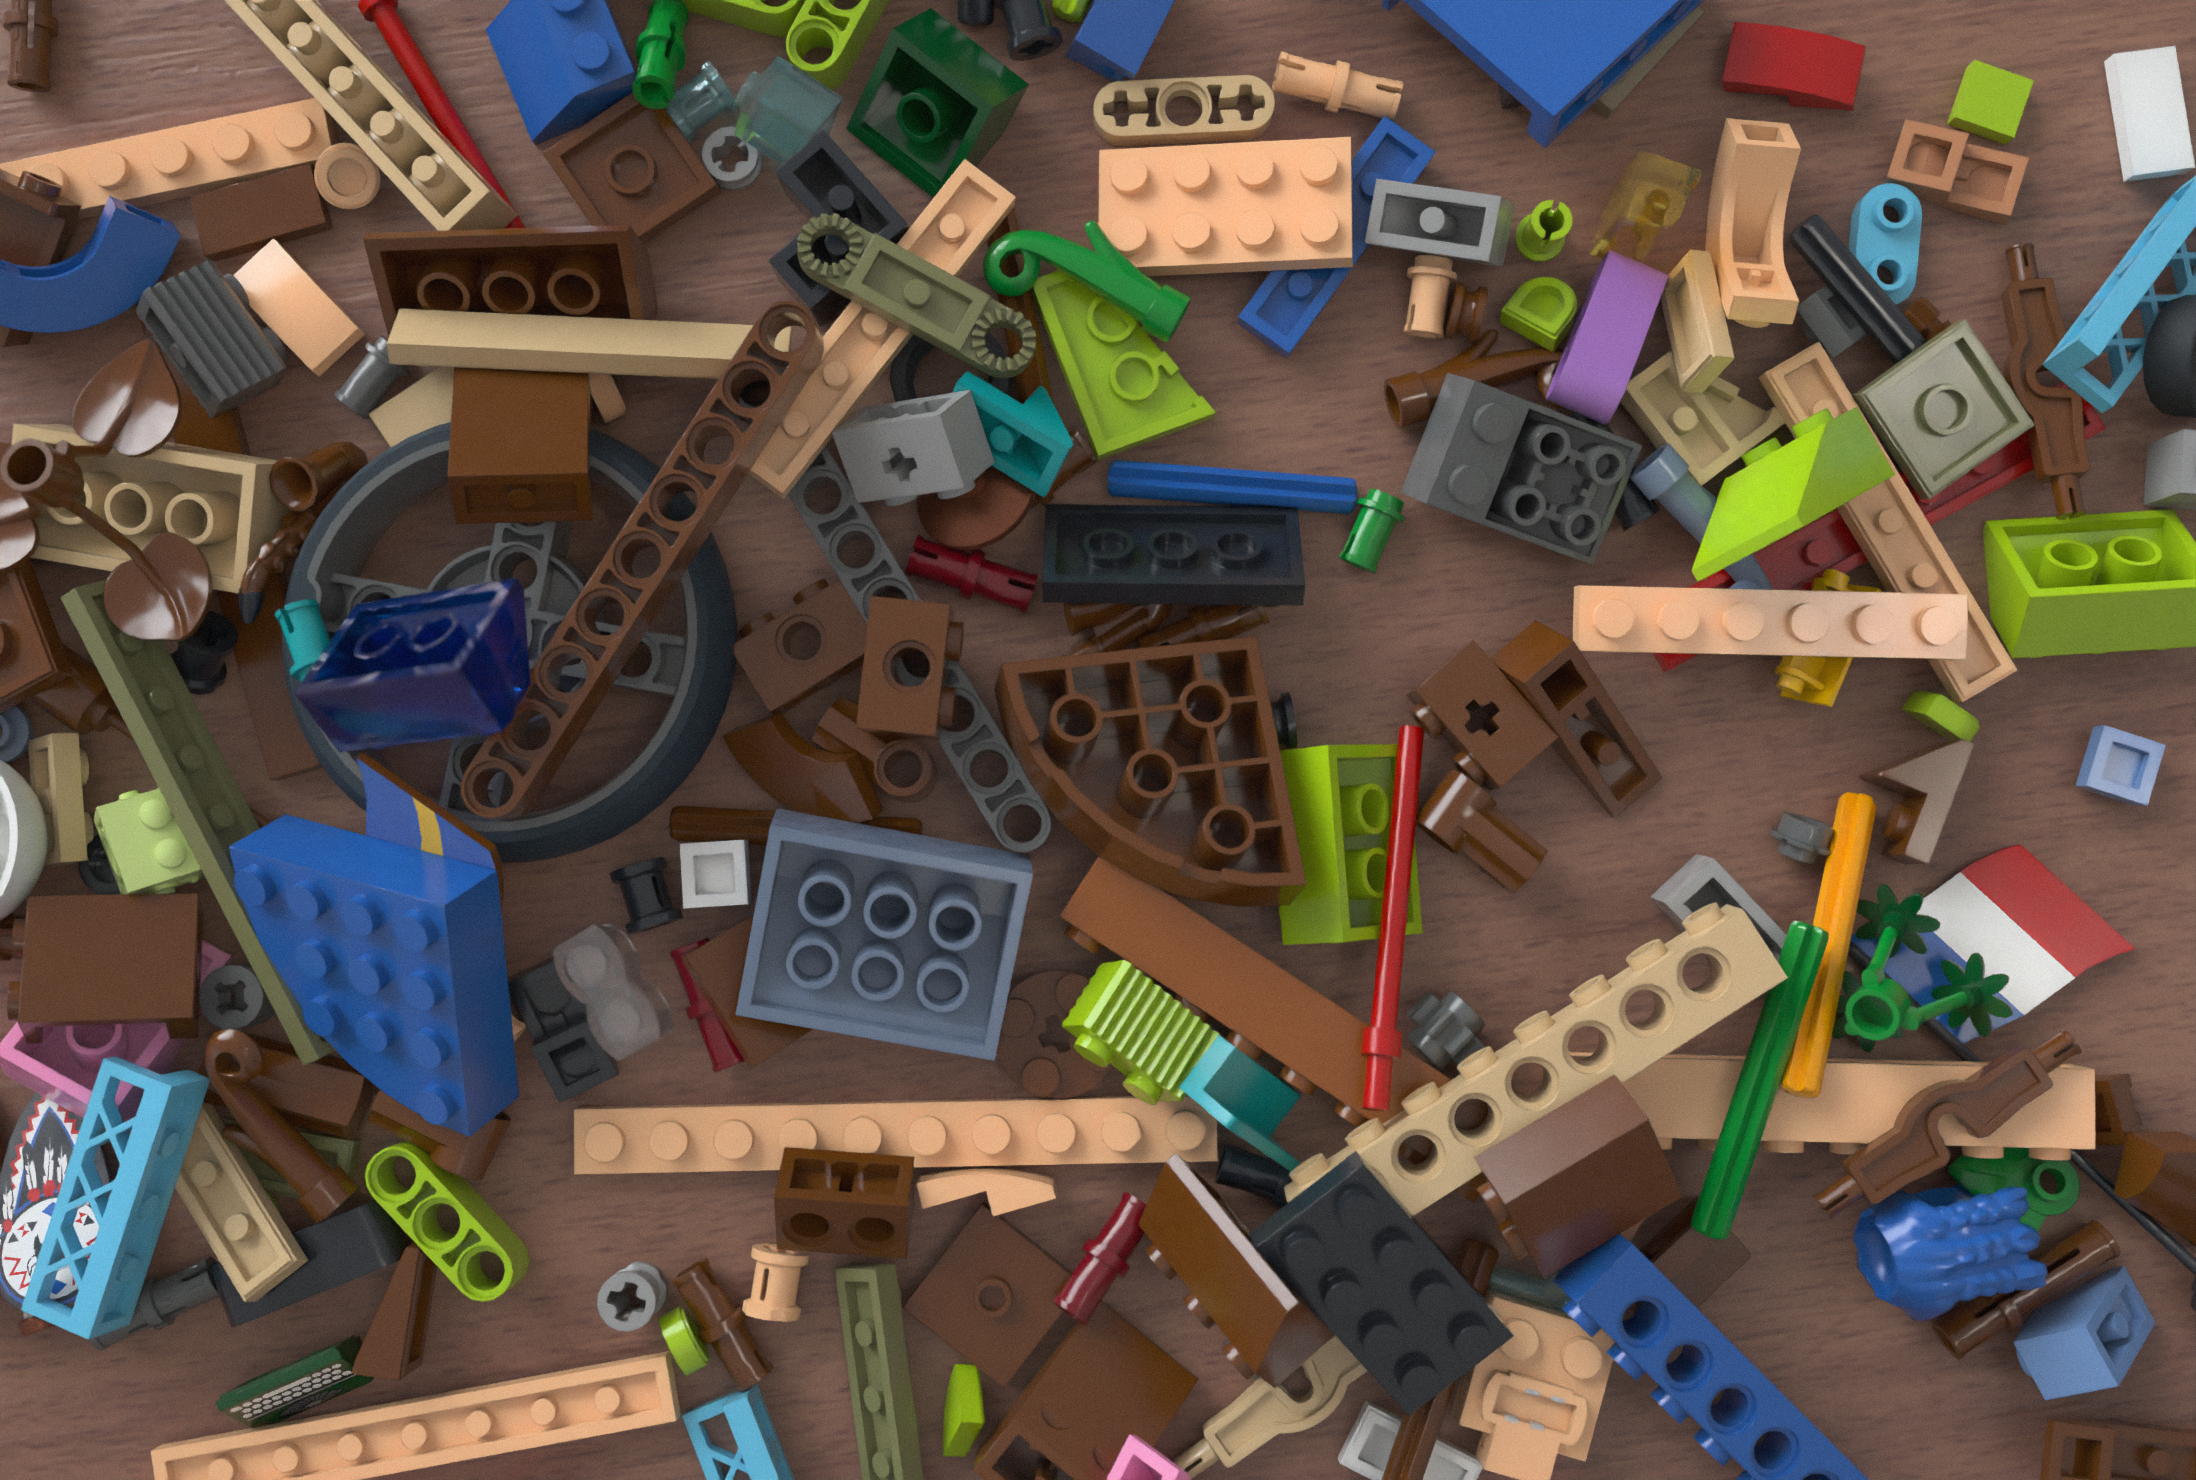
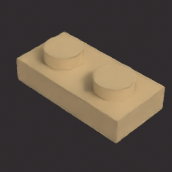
M51 733L29 740L31 788L42 806L48 830V848L44 867L88 861L87 845L93 840L94 831L89 813L84 812L82 786L88 780L89 763L86 752L79 747V733Z

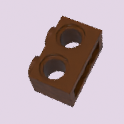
M785 1147L774 1195L777 1249L907 1259L914 1212V1156Z

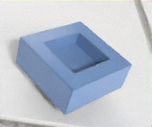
M2106 725L2094 726L2075 787L2133 806H2148L2166 745Z

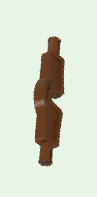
M2026 242L2022 246L2019 243L2005 250L2012 282L2003 291L2001 299L2011 351L2006 358L2003 375L2034 423V426L2027 430L2036 480L2041 484L2051 483L2057 513L2056 519L2065 520L2068 516L2069 519H2074L2086 514L2079 479L2090 469L2084 438L2082 396L2071 388L2044 387L2036 379L2037 373L2049 371L2042 364L2067 332L2059 311L2054 281L2049 277L2039 278L2034 255V244Z
M2062 1029L2058 1034L2032 1051L2021 1046L2011 1048L1965 1080H1945L1924 1088L1904 1105L1895 1120L1893 1128L1843 1160L1841 1164L1846 1175L1818 1194H1814V1200L1821 1206L1820 1209L1831 1220L1835 1215L1862 1197L1873 1204H1878L1905 1185L1945 1166L1949 1161L1950 1151L1946 1148L1944 1140L1938 1131V1121L1944 1114L1951 1113L1971 1136L1976 1138L1990 1136L2022 1107L2051 1089L2053 1081L2048 1073L2075 1055L2081 1054L2080 1046L2072 1043L2075 1039L2066 1030Z

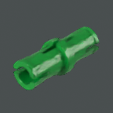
M653 0L652 4L654 6L650 4L648 8L646 30L639 35L636 42L635 55L639 65L636 80H634L632 87L633 95L640 104L650 109L666 108L669 106L670 100L673 101L676 76L683 69L686 62L687 45L683 38L686 24L689 20V10L681 0Z

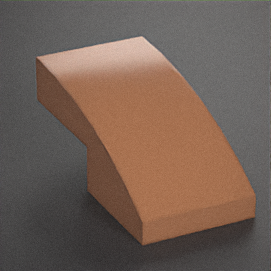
M1905 119L1885 182L1902 185L1912 191L1916 197L1939 206L2007 225L2029 157L1967 144L1969 133Z

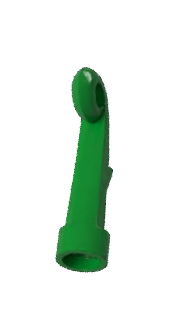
M1093 220L1085 223V232L1095 252L1075 242L1046 232L1020 230L1008 232L995 240L985 253L982 263L984 277L989 287L999 294L1009 297L1019 296L1030 290L1037 280L1040 260L1142 323L1143 331L1166 343H1169L1176 332L1192 299L1167 284L1164 286L1160 285L1142 273L1117 250L1100 226ZM1022 253L1025 262L1023 272L1018 277L1012 278L1002 274L1003 262L1009 256Z

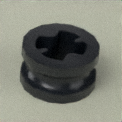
M1289 692L1281 693L1277 701H1270L1278 743L1285 744L1288 749H1295L1298 742L1293 703Z

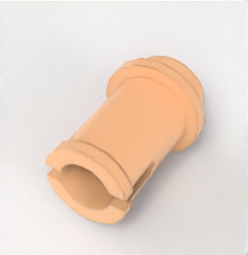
M1419 255L1415 257L1414 267L1407 269V277L1412 279L1403 333L1428 339L1444 337L1445 330L1443 327L1449 286L1457 281V274L1452 271L1453 261L1451 259L1433 255Z

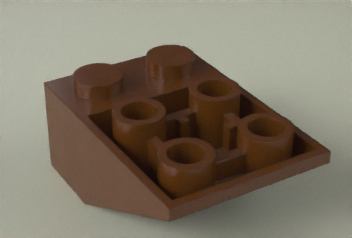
M1101 1301L1089 1318L1088 1325L1085 1326L1077 1321L976 1451L973 1471L984 1480H1106L1129 1434L1136 1435L1153 1448L1155 1447L1197 1383L1198 1377L1105 1302Z

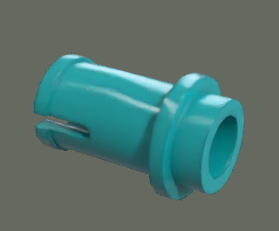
M305 599L287 604L285 609H278L275 613L294 665L289 670L291 677L300 680L303 689H317L337 682L343 677L340 667L345 663L342 653L334 652L320 613V605L314 599Z

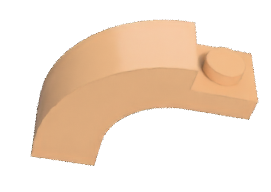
M1726 118L1710 191L1705 251L1711 254L1724 314H1726L1727 319H1732L1739 324L1754 328L1766 327L1770 323L1793 325L1799 299L1784 263L1783 232L1787 201L1801 147L1789 123Z

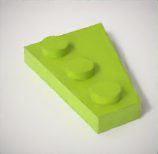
M1059 270L1037 278L1031 287V293L1097 461L1214 418L1216 414L1214 409L1202 395L1199 397L1179 373L1180 368L1166 351L1162 352L1148 334L1142 330L1136 319Z

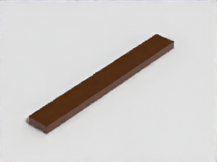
M140 320L145 339H151L160 347V344L154 340L152 333L146 329L144 322ZM162 351L181 393L182 414L178 428L173 434L174 442L176 444L251 456L238 407L214 419L209 417L206 409L200 405L198 398L192 394L190 386L185 384L182 375L177 373L175 365L169 361L167 354ZM284 571L273 573L270 576V580L264 589L265 598L262 609L251 624L244 623L239 610L238 593L216 590L223 616L227 617L235 625L238 632L237 644L233 652L268 776L272 781L284 780L323 768L302 733L293 711L285 679L282 655V628L275 616L278 609H284L288 583Z

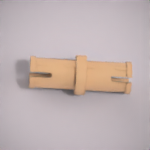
M1282 51L1274 75L1275 81L1272 84L1273 93L1296 96L1325 104L1324 110L1337 113L1338 109L1342 108L1379 118L1386 116L1391 121L1394 120L1401 99L1399 92L1401 93L1403 89V81L1380 78L1351 70L1350 63L1337 60L1336 65L1304 59Z

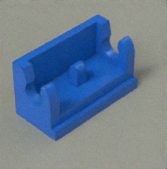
M1094 0L1065 57L1073 62H1079L1112 82L1123 81L1125 76L1133 79L1175 0Z

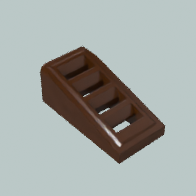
M416 1243L407 1246L402 1254L356 1356L352 1369L353 1374L399 1381L422 1365L437 1266Z

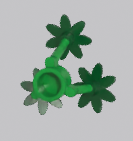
M1881 884L1877 890L1878 904L1869 900H1858L1856 912L1871 921L1864 923L1857 929L1856 937L1860 939L1879 937L1880 940L1870 965L1862 973L1863 984L1851 972L1844 971L1842 987L1846 996H1839L1836 1013L1844 1015L1833 1026V1038L1857 1035L1861 1049L1865 1052H1871L1877 1040L1887 1039L1888 1037L1901 1038L1903 1036L1901 1027L1913 1031L1922 1022L1949 1012L1948 1025L1950 1028H1958L1970 1017L1974 1028L1983 1037H1987L1991 1033L1992 1022L1989 1014L2002 1018L2013 1015L2012 1007L2006 1001L1994 996V994L2000 992L2009 983V976L2001 973L1984 978L1985 963L1979 953L1970 955L1965 971L1952 960H1943L1941 968L1952 985H1942L1934 988L1931 995L1936 1001L1918 1008L1912 1007L1906 990L1899 983L1888 979L1884 969L1888 959L1894 957L1899 950L1901 941L1917 954H1925L1927 952V945L1919 933L1938 930L1941 925L1940 922L1934 917L1917 914L1924 900L1921 893L1915 892L1898 904L1894 891L1888 885Z

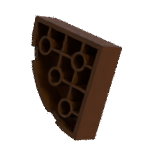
M1257 636L1001 663L994 692L1006 737L1028 782L1058 821L1095 854L1147 884L1188 899L1236 907L1289 906L1307 885Z

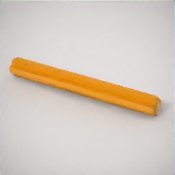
M1843 793L1838 799L1833 823L1834 832L1829 843L1831 853L1826 857L1813 921L1814 926L1823 928L1828 932L1829 940L1781 1079V1085L1785 1092L1796 1097L1812 1099L1816 1098L1821 1092L1877 809L1875 803H1873V798L1863 793Z

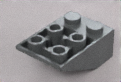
M1447 373L1401 493L1430 506L1593 565L1642 445L1478 381Z

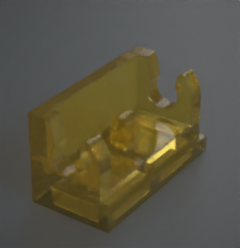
M1640 150L1610 190L1590 254L1603 258L1609 249L1612 250L1616 245L1619 230L1628 228L1635 231L1638 235L1639 244L1633 252V259L1640 262L1651 251L1659 227L1661 226V229L1667 230L1680 218L1687 197L1698 185L1703 171Z

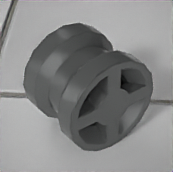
M250 963L217 968L205 978L200 987L199 1004L202 1014L211 1024L220 1029L253 1027L265 1023L275 1015V1011ZM229 988L235 991V1003L232 1006L230 1005L232 1001Z

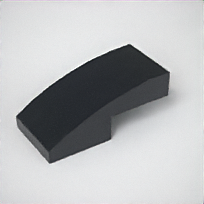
M567 951L508 978L509 994L534 1039L530 1048L559 1103L619 1075L620 1071L600 1020Z

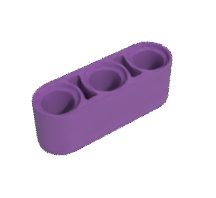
M1611 249L1606 252L1587 290L1548 389L1546 400L1603 425L1610 421L1628 385L1665 287L1668 274Z

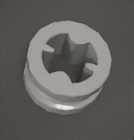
M733 126L723 127L711 133L704 143L702 149L703 164L715 183L721 188L730 191L744 190L753 185L760 177L763 167L762 155L752 136L745 130ZM731 146H738L743 157L748 156L747 161L737 162L735 172H727L722 161L717 162L718 157L729 155Z

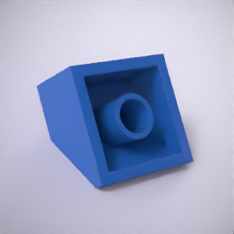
M510 0L486 28L488 37L534 145L583 126L633 92L632 87L634 80H636L638 69L609 0Z

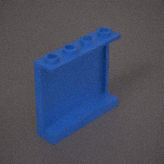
M1382 0V7L1389 12L1401 0ZM1704 0L1403 1L1532 112L1527 133L1546 148Z

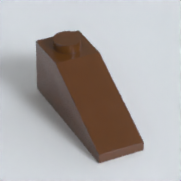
M1535 620L1490 658L1558 735V738L1550 745L1610 816L1616 818L1662 779L1659 771L1573 640Z

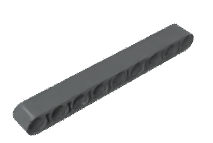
M757 381L747 384L742 389L739 396L740 406L745 408L758 407L746 403V393L749 387ZM825 446L788 495L868 625L871 596L881 597L889 592H899L905 595L907 600H921L863 505L857 503L852 487L827 446ZM823 486L839 488L842 492L841 501L833 512L817 514L811 511L810 499L818 488ZM856 539H867L873 542L875 546L872 560L866 566L859 569L845 566L842 557L846 545ZM909 653L898 661L895 671L904 686L914 687L923 683L926 678L915 677L909 673L907 667ZM949 661L946 686L957 687V699H964L973 705L975 710L974 720L966 730L959 733L949 732L941 727V736L938 742L997 839L1006 848L1017 853L1036 851L1048 841L1052 832V818L1049 810L1028 782L1018 759L958 661ZM988 752L1002 755L1008 764V774L1005 780L992 788L978 785L973 776V765L976 759ZM1020 806H1029L1035 809L1042 820L1038 836L1026 843L1012 840L1005 828L1008 814Z

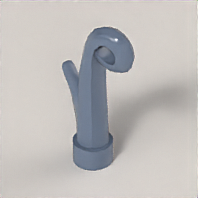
M1667 443L1644 459L1634 469L1629 478L1649 500L1656 499L1701 544L1717 498L1702 487L1687 472L1689 468L1688 463L1670 443ZM1753 553L1724 568L1736 582L1729 589L1773 590L1770 580Z

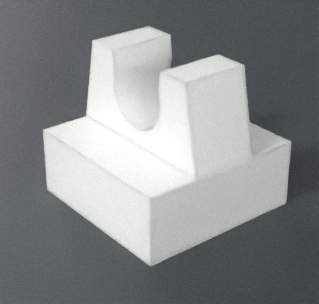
M748 840L680 844L683 909L752 904Z

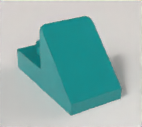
M967 371L957 381L952 393L971 390L995 462L991 466L1045 498L1074 444L1047 390L1040 385L1025 403L1021 404Z

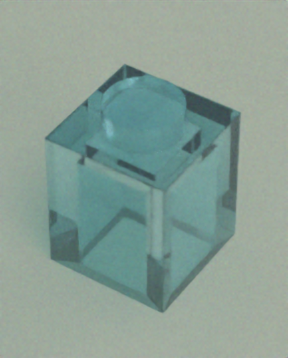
M777 56L762 75L753 71L742 84L735 99V105L741 108L734 135L782 165L820 131L824 130L830 136L843 97L785 59Z

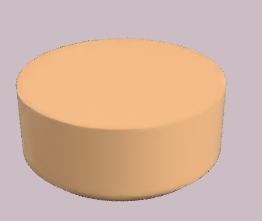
M338 143L328 147L321 153L315 165L314 179L319 193L326 201L339 208L357 209L370 203L376 196L380 187V170L360 146L352 143Z

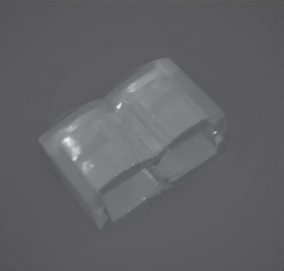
M611 923L591 925L553 948L554 964L559 978L576 999L586 1004L587 1019L592 1034L599 1045L610 1056L618 1061L637 1055L674 1032L673 1016L666 999L651 982L642 978L640 958L633 943L615 925Z

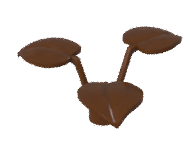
M145 339L120 353L105 365L81 391L73 410V429L79 437L90 443H95V445H72L62 440L57 443L54 449L42 441L25 439L12 445L5 453L0 465V572L11 570L21 565L34 554L40 539L39 530L34 519L43 516L45 513L44 506L49 508L64 507L121 548L132 559L118 565L106 581L103 603L111 621L126 634L141 640L181 642L191 637L197 631L210 607L212 574L204 554L191 541L172 532L157 535L141 551L135 543L78 500L84 489V479L80 466L74 461L75 458H104L111 452L113 447L125 456L132 458L143 457L164 446L178 428L182 414L181 393L160 347L151 339Z

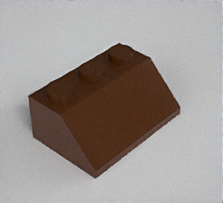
M1177 1153L1170 1157L1162 1169L1138 1223L1153 1242L1145 1252L1170 1281L1178 1274L1191 1292L1183 1298V1301L1195 1317L1208 1330L1217 1324L1230 1342L1222 1348V1351L1241 1375L1250 1380L1256 1374L1276 1388L1329 1341L1334 1334L1256 1250L1249 1235L1250 1230L1218 1191Z

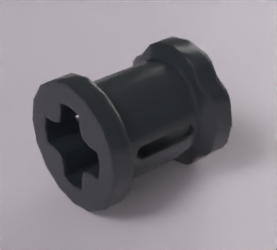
M993 0L994 7L1001 10L1005 18L1011 38L1007 44V50L1011 59L1024 61L1039 58L1053 52L1062 44L1061 31L1057 27L1052 26L1045 0Z
M208 611L197 631L184 641H177L179 645L178 650L170 654L191 694H210L216 688L222 686L226 679L227 666L224 659L235 649L238 632L235 625L227 617L217 612Z
M665 857L645 860L609 873L612 883L620 885L630 918V921L625 925L628 935L655 929L683 919L681 909L673 907L663 875V870L668 867Z

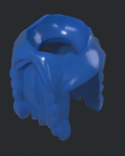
M1958 1183L1950 1187L1932 1188L1913 1194L1899 1189L1880 1203H1872L1870 1207L1860 1214L1859 1220L1854 1225L1853 1241L1858 1251L1857 1268L1874 1290L1876 1297L1892 1304L1894 1307L1902 1309L1912 1320L1925 1321L1934 1319L1951 1310L1958 1300L1968 1301L1977 1296L1990 1297L1996 1293L2007 1294L2014 1290L2024 1291L2043 1287L2046 1285L2045 1277L2048 1274L2045 1263L2028 1258L2027 1253L2039 1247L2040 1235L2034 1227L2020 1222V1218L2025 1215L2030 1207L2026 1199L2028 1195L2026 1188L2009 1186L1991 1194L1980 1193L1976 1196L1966 1191Z

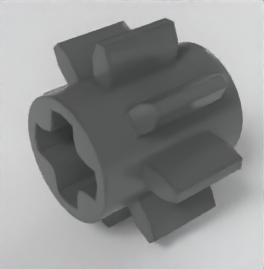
M1452 991L1440 1002L1432 994L1426 993L1406 1014L1416 1024V1027L1406 1038L1440 1071L1451 1060L1459 1065L1471 1054L1485 1048L1475 1037L1486 1025L1485 1022Z

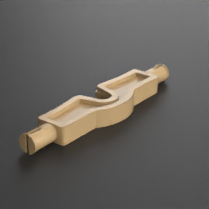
M1334 1335L1301 1365L1306 1377L1311 1381V1387L1305 1395L1295 1397L1287 1391L1282 1383L1274 1388L1262 1378H1259L1230 1405L1205 1421L1202 1425L1205 1438L1178 1457H1174L1173 1462L1185 1470L1190 1479H1193L1219 1459L1225 1467H1232L1279 1433L1304 1431L1323 1421L1337 1408L1345 1395L1347 1386L1366 1373L1367 1369Z

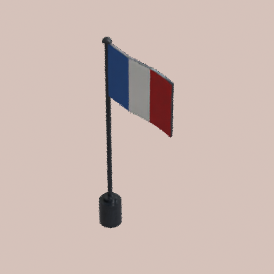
M2021 844L1999 849L1969 863L1923 897V903L1917 914L1936 918L1941 924L1940 928L1932 932L1919 933L1927 945V952L1925 954H1917L1901 941L1895 956L1888 959L1884 972L1888 979H1892L1902 985L1909 995L1911 1006L1918 1008L1936 1001L1931 995L1934 988L1942 985H1952L1941 968L1943 960H1952L1965 971L1970 955L1979 953L1985 963L1984 978L2001 973L2009 976V983L2000 992L1994 994V996L2006 1001L2012 1007L2013 1015L2002 1018L1989 1014L1992 1022V1031L2026 1015L2088 968L2118 954L2135 950V948ZM1852 932L1848 955L1865 970L1870 965L1880 938L1860 939L1856 937V933L1853 934ZM1949 1012L1922 1022L1963 1061L1983 1062L1964 1045L1981 1036L1974 1028L1970 1017L1964 1024L1953 1029L1948 1025ZM2071 1149V1161L2196 1276V1258L2146 1212L2141 1211L2114 1194L2116 1184L2078 1149ZM2195 1278L2191 1286V1289L2194 1292L2191 1298V1307L2196 1312Z

